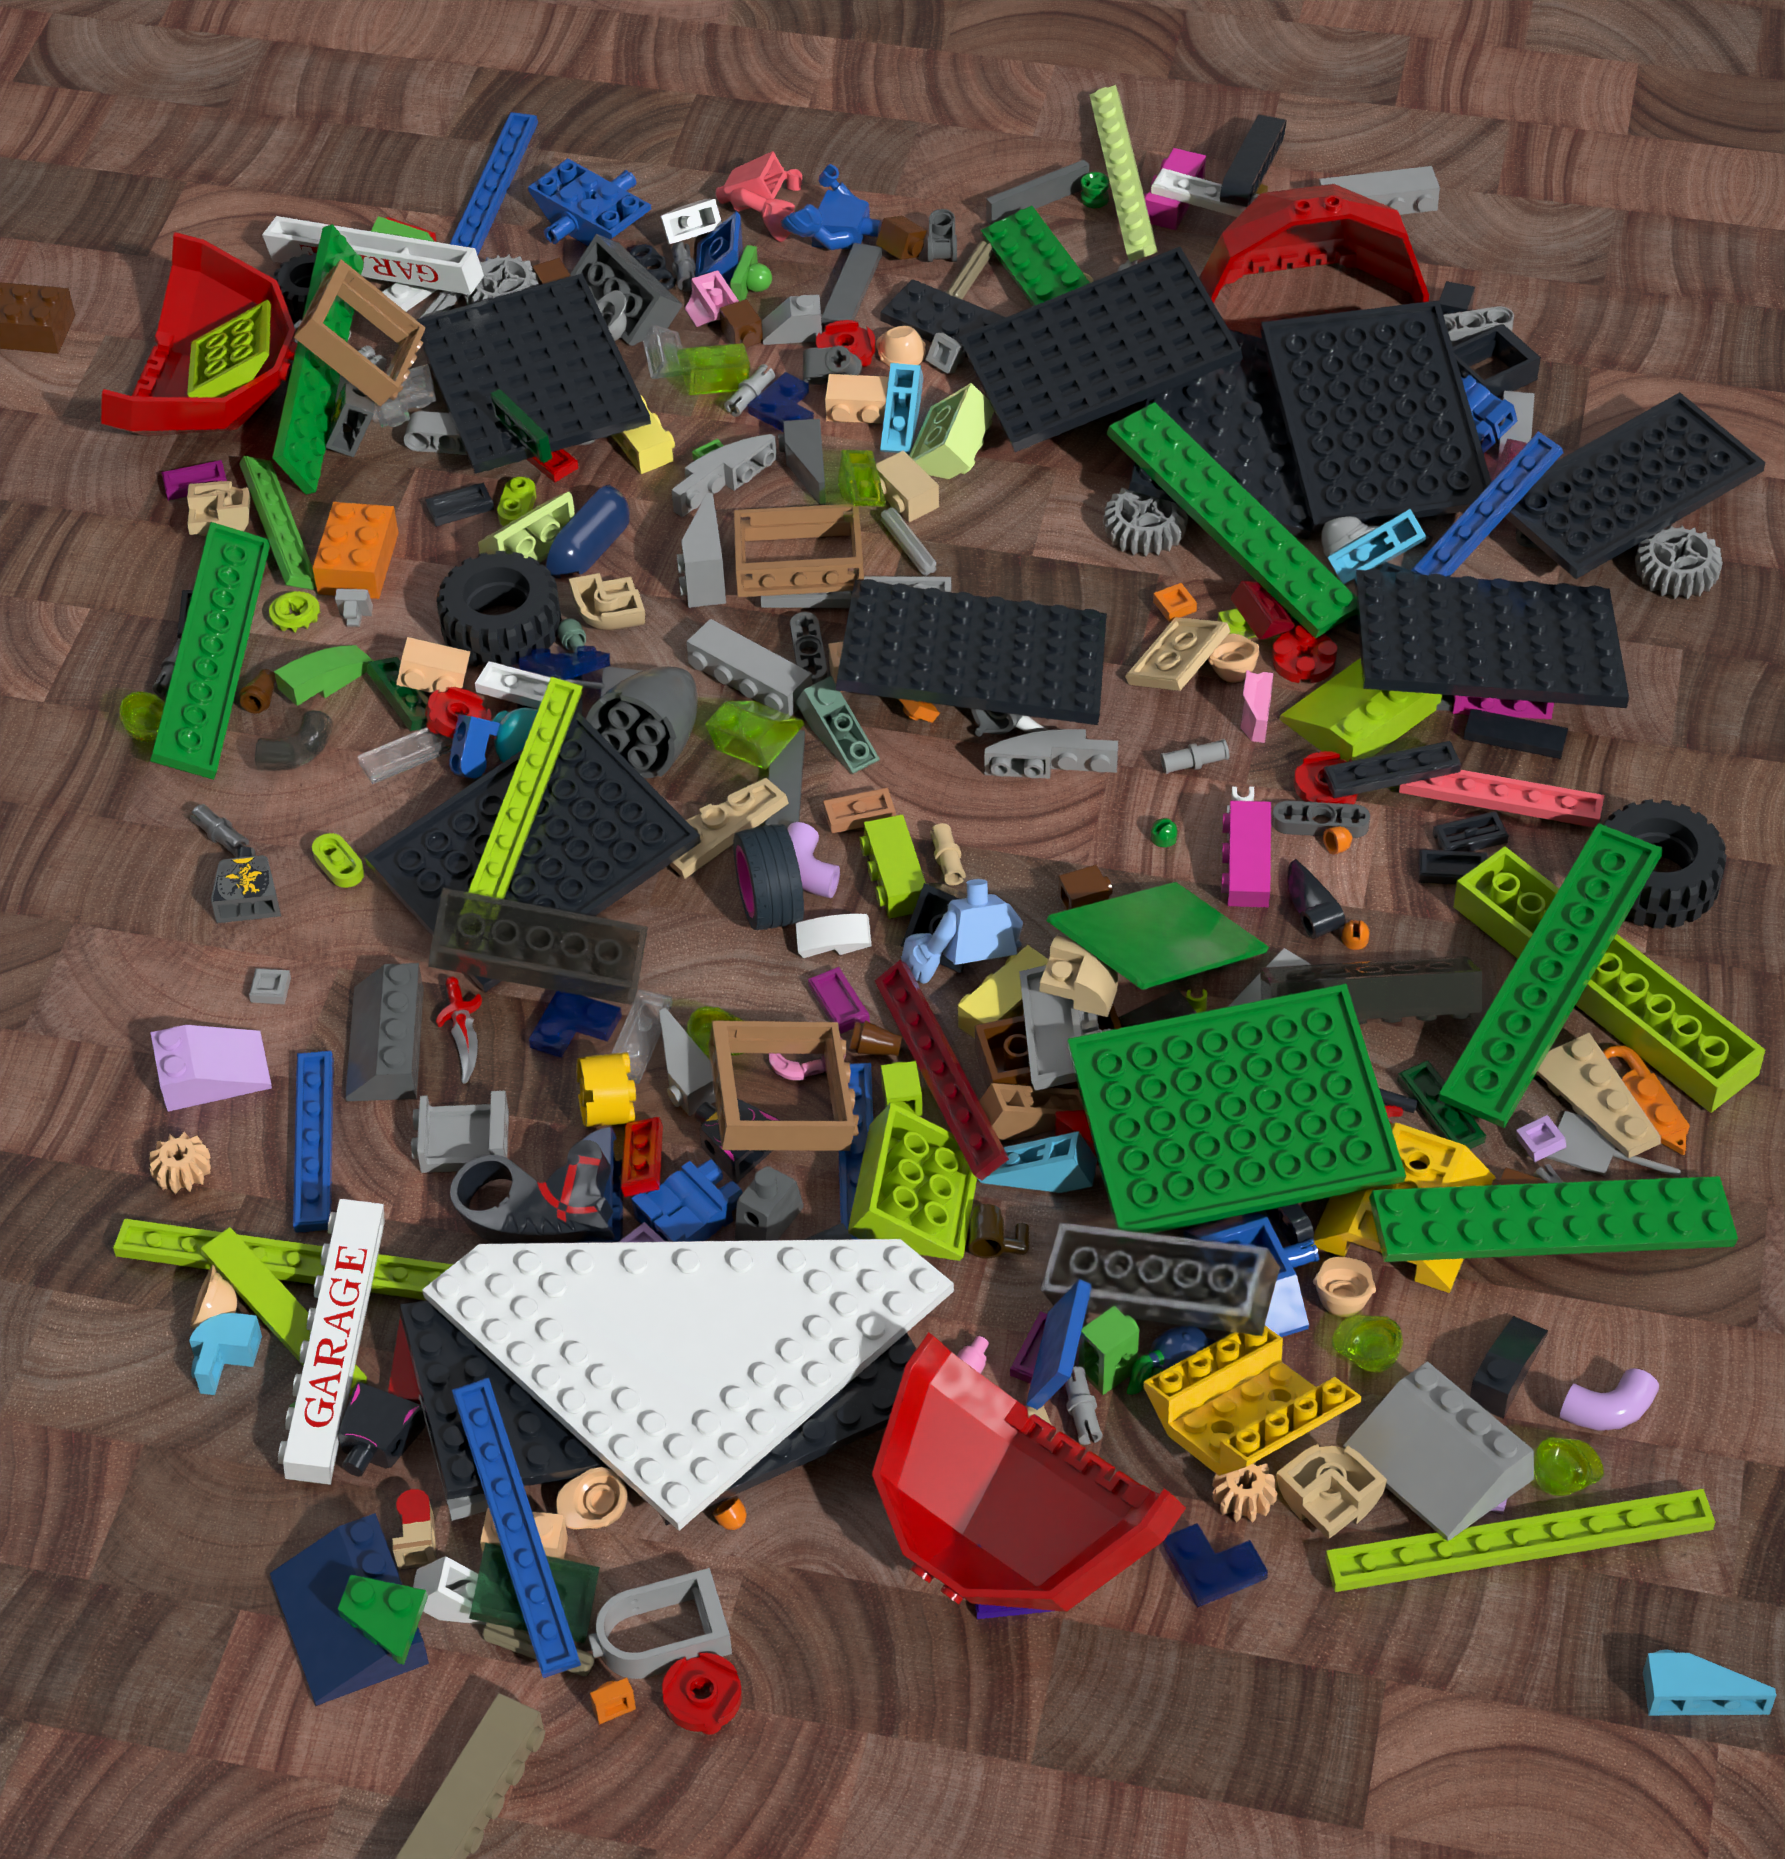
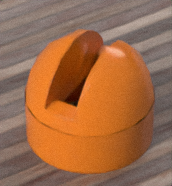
M1341 826L1326 829L1323 840L1327 851L1335 855L1348 850L1352 842L1351 832Z
M1362 920L1348 921L1342 929V943L1347 948L1359 950L1367 946L1370 935L1367 924ZM1353 931H1358L1359 937H1353Z
M733 1496L722 1502L714 1510L713 1516L725 1529L736 1530L745 1523L747 1513L745 1506L738 1496Z

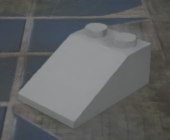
M706 493L681 540L683 554H677L678 572L685 574V576L679 577L681 596L687 595L689 608L726 604L723 559L713 493Z

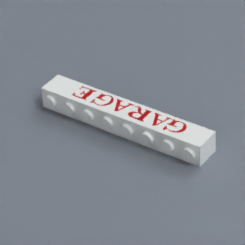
M276 216L262 234L272 261L283 263L290 261V258L294 256L300 257L301 254L313 255V253H317L322 228L328 226V224ZM335 226L354 251L361 256L364 262L362 277L471 295L484 276L475 248Z
M340 1199L337 1212L330 1213L328 1234H332L330 1244L324 1243L321 1265L325 1266L323 1276L317 1275L314 1287V1297L318 1298L317 1307L310 1308L307 1330H311L309 1341L303 1340L300 1351V1363H304L302 1374L296 1373L293 1383V1396H297L295 1408H288L285 1429L290 1430L288 1441H281L279 1447L278 1464L284 1465L285 1479L331 1485L340 1442L338 1430L347 1408L385 1224L384 1204Z

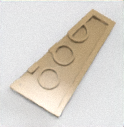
M764 778L728 795V801L719 805L709 804L700 808V814L686 821L700 834L701 843L669 865L686 879L733 844L735 833L757 827L789 804L786 794L770 780Z
M1590 1033L1554 1048L1547 1053L1535 1077L1539 1075L1548 1083V1088L1557 1096L1561 1095L1573 1105V1110L1582 1118L1586 1117L1596 1126V1130L1627 1158H1631L1661 1144V1136Z

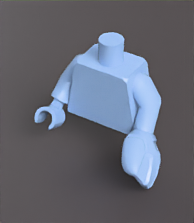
M972 879L966 882L967 898L950 901L948 911L943 915L933 935L930 933H919L906 938L901 960L909 966L916 981L923 984L929 982L940 963L942 952L955 965L1017 955L1016 948L1022 945L1019 937L1023 921L1009 903L1004 902L994 894L988 895L986 880Z

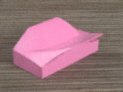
M717 270L691 279L692 294L685 306V310L695 326L699 327L711 321L720 320V308L739 300Z
M1247 670L1243 691L1245 701L1240 728L1251 741L1265 743L1273 673L1262 672L1255 674Z

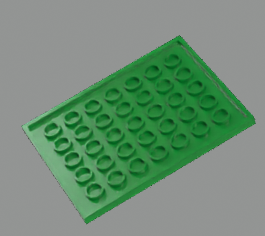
M1347 984L1069 1038L1067 1040L1068 1051L1119 1240L1405 1181V1170Z

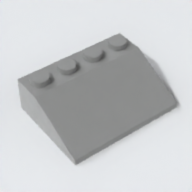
M1428 1361L1401 1379L1343 1445L1344 1449L1349 1446L1360 1453L1387 1479L1385 1487L1447 1541L1454 1538L1534 1480V1450Z

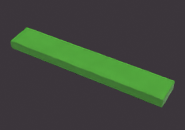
M243 456L239 464L285 584L314 590L316 583L313 568L271 461Z

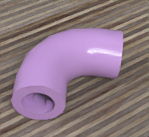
M802 822L791 823L787 830L796 852L803 890L815 895L832 898L839 882V866L821 862L813 856L819 841L818 832L813 827Z
M1635 1368L1626 1370L1618 1386L1608 1393L1594 1392L1573 1383L1565 1398L1559 1418L1577 1426L1597 1431L1621 1429L1638 1421L1646 1412L1659 1390V1383L1651 1374Z

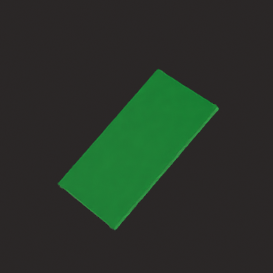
M1177 882L1050 914L1046 920L1142 990L1264 954L1269 949V946Z

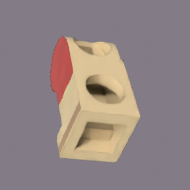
M419 1489L407 1490L399 1496L396 1502V1508L403 1527V1537L392 1538L393 1553L399 1570L425 1566L437 1560L435 1522L429 1497L424 1491Z

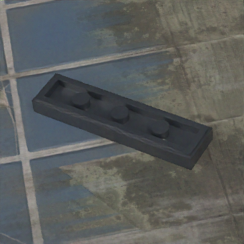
M1451 741L1326 766L1324 767L1323 775L1335 799L1458 773L1461 771V762Z

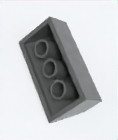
M598 234L595 235L570 274L575 276L583 273L596 302L609 292L615 290L621 291L626 298L624 313L627 322L621 337L631 346L668 329L683 306L620 243Z
M419 963L384 964L354 987L346 1102L417 1099L424 993Z

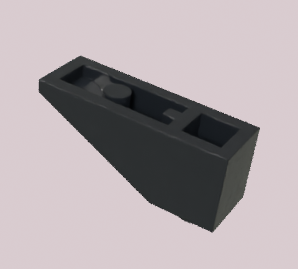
M1513 1316L1482 1361L1473 1378L1470 1397L1489 1413L1504 1419L1548 1335V1330Z

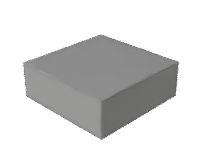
M256 968L249 993L251 1003L285 1004L291 980L290 971Z

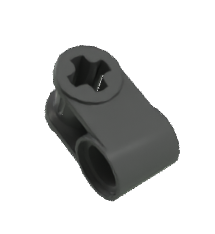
M937 209L929 216L928 262H933L934 259H952L953 262H957L955 216L947 209Z
M843 346L809 348L803 351V382L806 384L828 383L829 374L859 375L861 372L862 363L859 357L850 353Z

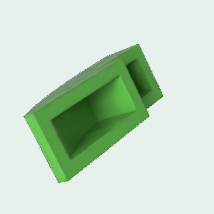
M356 645L338 646L305 655L279 668L274 673L278 689L298 706L317 693L327 698L366 673L368 662L374 660Z

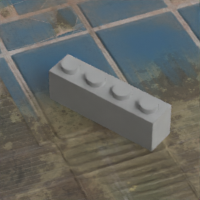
M1432 166L1319 179V186L1327 184L1339 185L1399 211L1400 215L1437 211L1440 186Z
M712 619L687 640L688 662L696 670L713 676L720 683L733 687L742 692L746 697L753 698L766 705L771 711L778 712L788 718L799 709L796 700L802 691L812 686V673Z

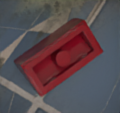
M1241 581L1231 596V601L1258 639H1266L1292 630L1295 626L1280 603L1258 582Z

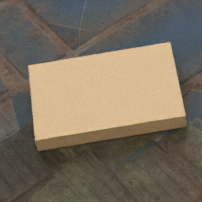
M1175 617L1125 677L1128 684L1181 691L1229 634L1230 629L1227 622Z

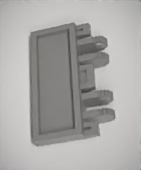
M1046 965L1019 971L1031 1081L1035 1091L1077 1081L1067 1047V1040L1069 1038L1113 1030L1109 1028L1099 1030L1097 1014L1073 1009L1074 1000L1039 992L1040 981Z

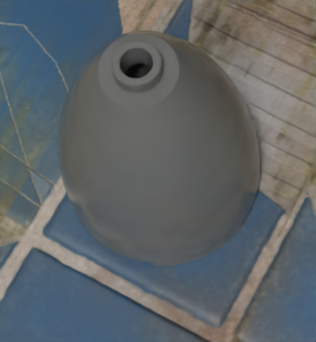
M671 666L656 667L638 672L609 689L591 707L586 720L642 777H661L671 768L682 753L694 727L698 707V693L694 678L685 669Z

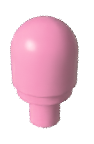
M976 1336L972 1345L964 1346L957 1356L981 1374L986 1365L984 1352L989 1342L981 1336Z

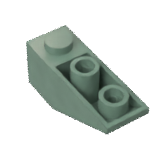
M832 676L802 691L796 700L801 713L811 730L851 775L880 760L842 693L836 690V683Z

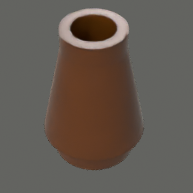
M269 669L260 670L258 675L241 689L240 703L246 711L258 714L269 708L276 683L273 671Z
M866 1020L864 1023L855 1022L849 1049L857 1050V1054L898 1056L902 1036Z

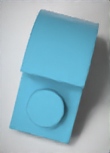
M223 1313L208 1318L194 1330L189 1340L194 1354L191 1375L192 1378H196L200 1394L215 1395L224 1364L254 1366L262 1338L256 1315Z

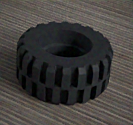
M496 551V554L490 555L485 552L478 554V558L471 559L470 557L462 561V566H455L448 573V577H445L441 582L436 600L442 636L446 646L470 651L468 664L476 667L480 664L485 668L488 661L509 667L515 664L522 666L530 662L529 659L533 657L537 659L545 652L544 648L549 649L555 642V637L558 635L557 629L562 620L557 583L555 578L551 576V572L544 565H540L536 559L530 556L524 558L522 553L517 552L506 554L505 551ZM498 605L519 607L512 612L501 615L480 613L487 608Z
M1653 799L1641 801L1639 805H1636L1635 802L1625 805L1622 811L1620 809L1614 811L1602 823V825L1661 847V857L1672 860L1682 868V870L1675 872L1652 871L1625 920L1627 918L1631 919L1635 925L1644 927V924L1653 925L1654 929H1663L1665 925H1671L1674 928L1684 925L1686 920L1689 923L1701 917V913L1708 912L1713 906L1714 900L1717 899L1727 855L1725 854L1726 846L1724 840L1719 836L1720 832L1712 823L1707 824L1708 819L1700 812L1693 813L1691 808L1684 804L1680 806L1673 805L1672 801L1662 800L1661 803L1653 802Z

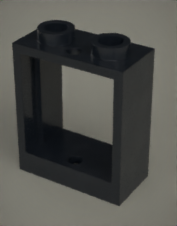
M1504 324L1453 347L1461 377L1465 379L1470 375L1477 383L1482 384L1490 393L1498 398L1503 397L1504 391H1515L1538 379L1541 357ZM1494 355L1509 367V369L1486 380H1483L1470 368V366Z

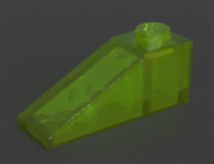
M842 450L838 475L841 497L853 506L885 507L886 501L873 452L870 450Z

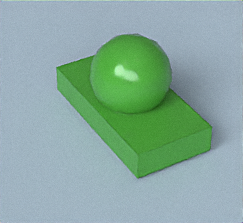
M747 245L744 248L730 281V289L739 301L746 299L749 289L754 292H763L772 282L770 269L758 263L757 246Z

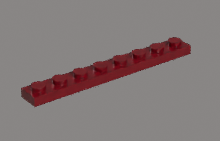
M899 960L874 981L973 1175L982 1181L1009 1160L909 966L902 960Z

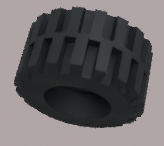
M313 253V255L301 254L300 257L294 256L290 258V261L283 262L280 268L274 272L273 279L278 282L293 324L303 320L317 253Z

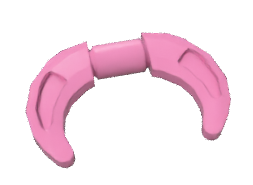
M769 1053L770 1066L776 1074L785 1079L804 1080V1077L826 1071L824 1055L821 1056V1059L802 1063L800 1066L799 1062L787 1060L781 1054Z

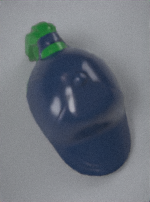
M1192 1325L1176 1326L1163 1332L1153 1341L1149 1354L1139 1357L1133 1364L1127 1394L1135 1395L1145 1390V1380L1217 1341L1206 1338L1200 1329Z

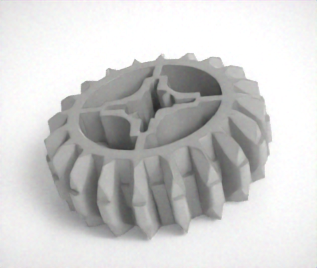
M510 254L505 258H500L497 255V258L490 259L486 257L485 262H480L484 274L483 278L471 295H463L466 299V304L470 305L539 286L537 274L534 273L530 261H522L521 256L513 259Z
M1121 488L1119 494H1112V499L1107 502L1105 515H1103V524L1105 525L1107 538H1111L1113 546L1120 545L1122 552L1131 550L1133 556L1138 552L1144 553L1145 556L1150 552H1154L1159 556L1161 550L1170 552L1172 545H1179V541L1184 537L1188 523V515L1179 504L1125 488Z
M1683 524L1680 528H1674L1670 525L1666 530L1663 529L1638 545V551L1635 556L1637 575L1641 577L1642 584H1649L1651 591L1660 590L1662 596L1671 594L1676 599L1678 595H1683L1687 600L1691 594L1700 597L1703 591H1710L1713 584H1716V581L1719 579L1723 563L1720 553L1721 548L1715 545V539L1707 538L1706 532L1697 533L1695 527L1688 530L1684 529Z

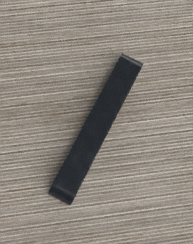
M1258 114L1224 177L1220 192V202L1248 207L1252 203L1283 142L1287 124L1286 119Z

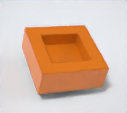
M1182 583L1155 592L1153 595V603L1168 622L1173 621L1175 617L1181 618L1197 611V602Z
M899 699L904 705L903 711L913 720L918 721L922 719L933 723L940 714L932 703Z
M627 1678L619 1681H608L599 1686L596 1691L590 1693L593 1712L599 1725L636 1709L633 1689Z

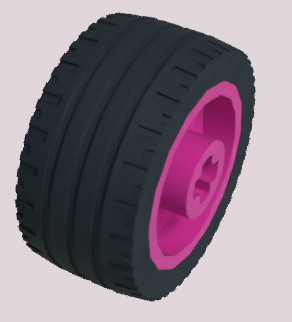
M772 824L735 833L733 838V854L736 877L745 914L753 930H767L768 928L787 926L802 921L804 917V896L800 869L794 845L786 826L783 824Z

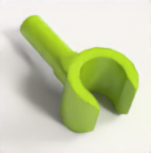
M1202 989L1201 998H1193L1191 990L1187 991L1186 1009L1189 1013L1195 1014L1206 1011L1207 991L1205 989Z

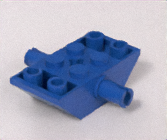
M568 158L528 186L529 193L551 223L549 227L544 229V234L550 243L553 242V244H557L567 235L589 246L596 234L612 239L651 210V204L627 192L635 187L637 183L635 176L631 172L628 173V170H624L610 182Z
M1257 1212L1219 1219L1183 1230V1235L1202 1273L1173 1281L1174 1292L1180 1304L1210 1294L1214 1297L1231 1334L1256 1320L1280 1337L1309 1329L1297 1275L1293 1268L1319 1261L1318 1249L1316 1245H1313L1314 1240L1312 1238L1283 1248L1268 1217Z

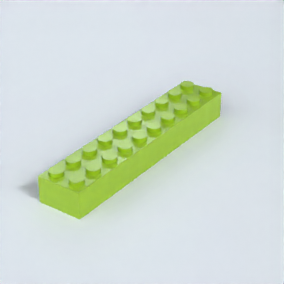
M1505 846L1457 881L1453 907L1516 958H1519L1559 888ZM1615 935L1577 1001L1576 1006L1712 1113L1759 1076L1765 1049L1621 936Z

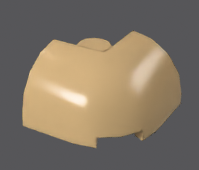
M231 481L189 484L187 495L189 535L199 534L206 536L210 522L244 532L249 522L250 494L247 487L243 489L232 487Z
M600 573L569 579L577 610L587 624L597 629L612 631L645 624V609L639 591L634 587L631 576L603 582Z
M1056 936L1050 946V957L1040 981L1039 992L1074 1000L1073 1009L1108 1017L1117 992L1118 972L1072 939Z
M1316 1444L1304 1450L1276 1473L1278 1487L1291 1510L1301 1521L1307 1518L1328 1539L1351 1521L1355 1524L1359 1523L1377 1504L1387 1483V1479L1373 1465L1349 1446L1344 1449L1336 1446L1319 1447Z

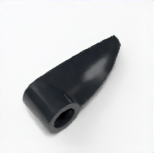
M1297 859L1293 860L1288 867V887L1291 899L1300 914L1302 925L1311 939H1316L1343 927L1346 920L1340 904Z

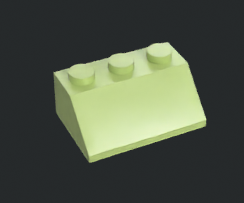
M970 383L931 406L909 456L930 476L951 479L960 473L966 474L975 464L974 458L977 451L984 443V434L992 424L991 418L994 410L990 401Z
M566 492L553 497L493 534L488 535L478 542L479 553L487 552L490 555L496 554V551H505L506 554L517 552L522 553L524 558L530 556L539 563L548 557L555 537L575 515L572 494Z

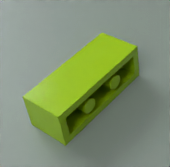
M903 814L864 822L865 836L860 837V846L863 856H869L870 861L867 862L871 881L877 880L878 883L875 891L879 906H885L889 919L913 914L923 885L926 882Z

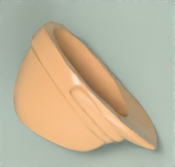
M898 326L889 329L876 340L875 346L880 360L889 367L891 363L919 365L925 358L926 344L922 341L918 332L910 326Z
M1228 634L1208 657V661L1223 680L1232 683L1245 680L1246 671L1253 672L1259 656V645L1242 635Z
M1329 1258L1323 1262L1320 1271L1313 1280L1323 1307L1332 1315L1339 1317H1350L1360 1312L1371 1295L1376 1292L1371 1268L1365 1262L1353 1258Z
M214 1265L211 1266L196 1300L190 1327L196 1329L210 1317L223 1313H236L237 1297L235 1290L228 1281L223 1279L220 1273L216 1272Z
M604 1467L591 1468L562 1487L556 1499L557 1513L564 1514L567 1528L577 1530L585 1528L598 1529L609 1526L621 1517L628 1501L627 1489L623 1479L613 1470Z

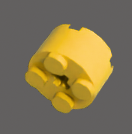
M628 1052L577 1058V1083H580L578 1098L584 1126L599 1127L635 1122L632 1101H636V1089L634 1080H628L626 1074L630 1073Z

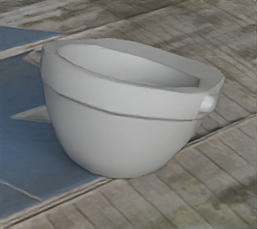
M615 290L609 292L596 302L614 341L622 336L627 322L624 313L626 298L621 291Z
M1350 516L1326 522L1322 530V546L1325 557H1329L1379 526L1368 527L1358 518Z

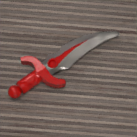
M450 976L445 982L450 1005L439 1013L436 1023L438 1027H442L447 1020L453 1018L451 1033L460 1054L462 1083L465 1084L474 1070L478 1049L477 1034L472 1027L474 1019L470 1017V1014L481 1006L482 997L480 994H477L471 1001H463L458 979Z

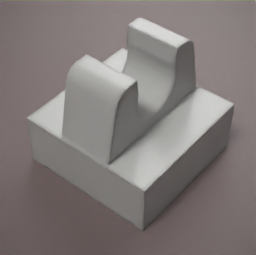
M936 333L926 361L947 374L955 373L957 365L963 363L966 353L963 350L962 344L944 333Z
M336 589L335 601L340 615L347 619V627H360L362 616H372L373 604L368 590Z

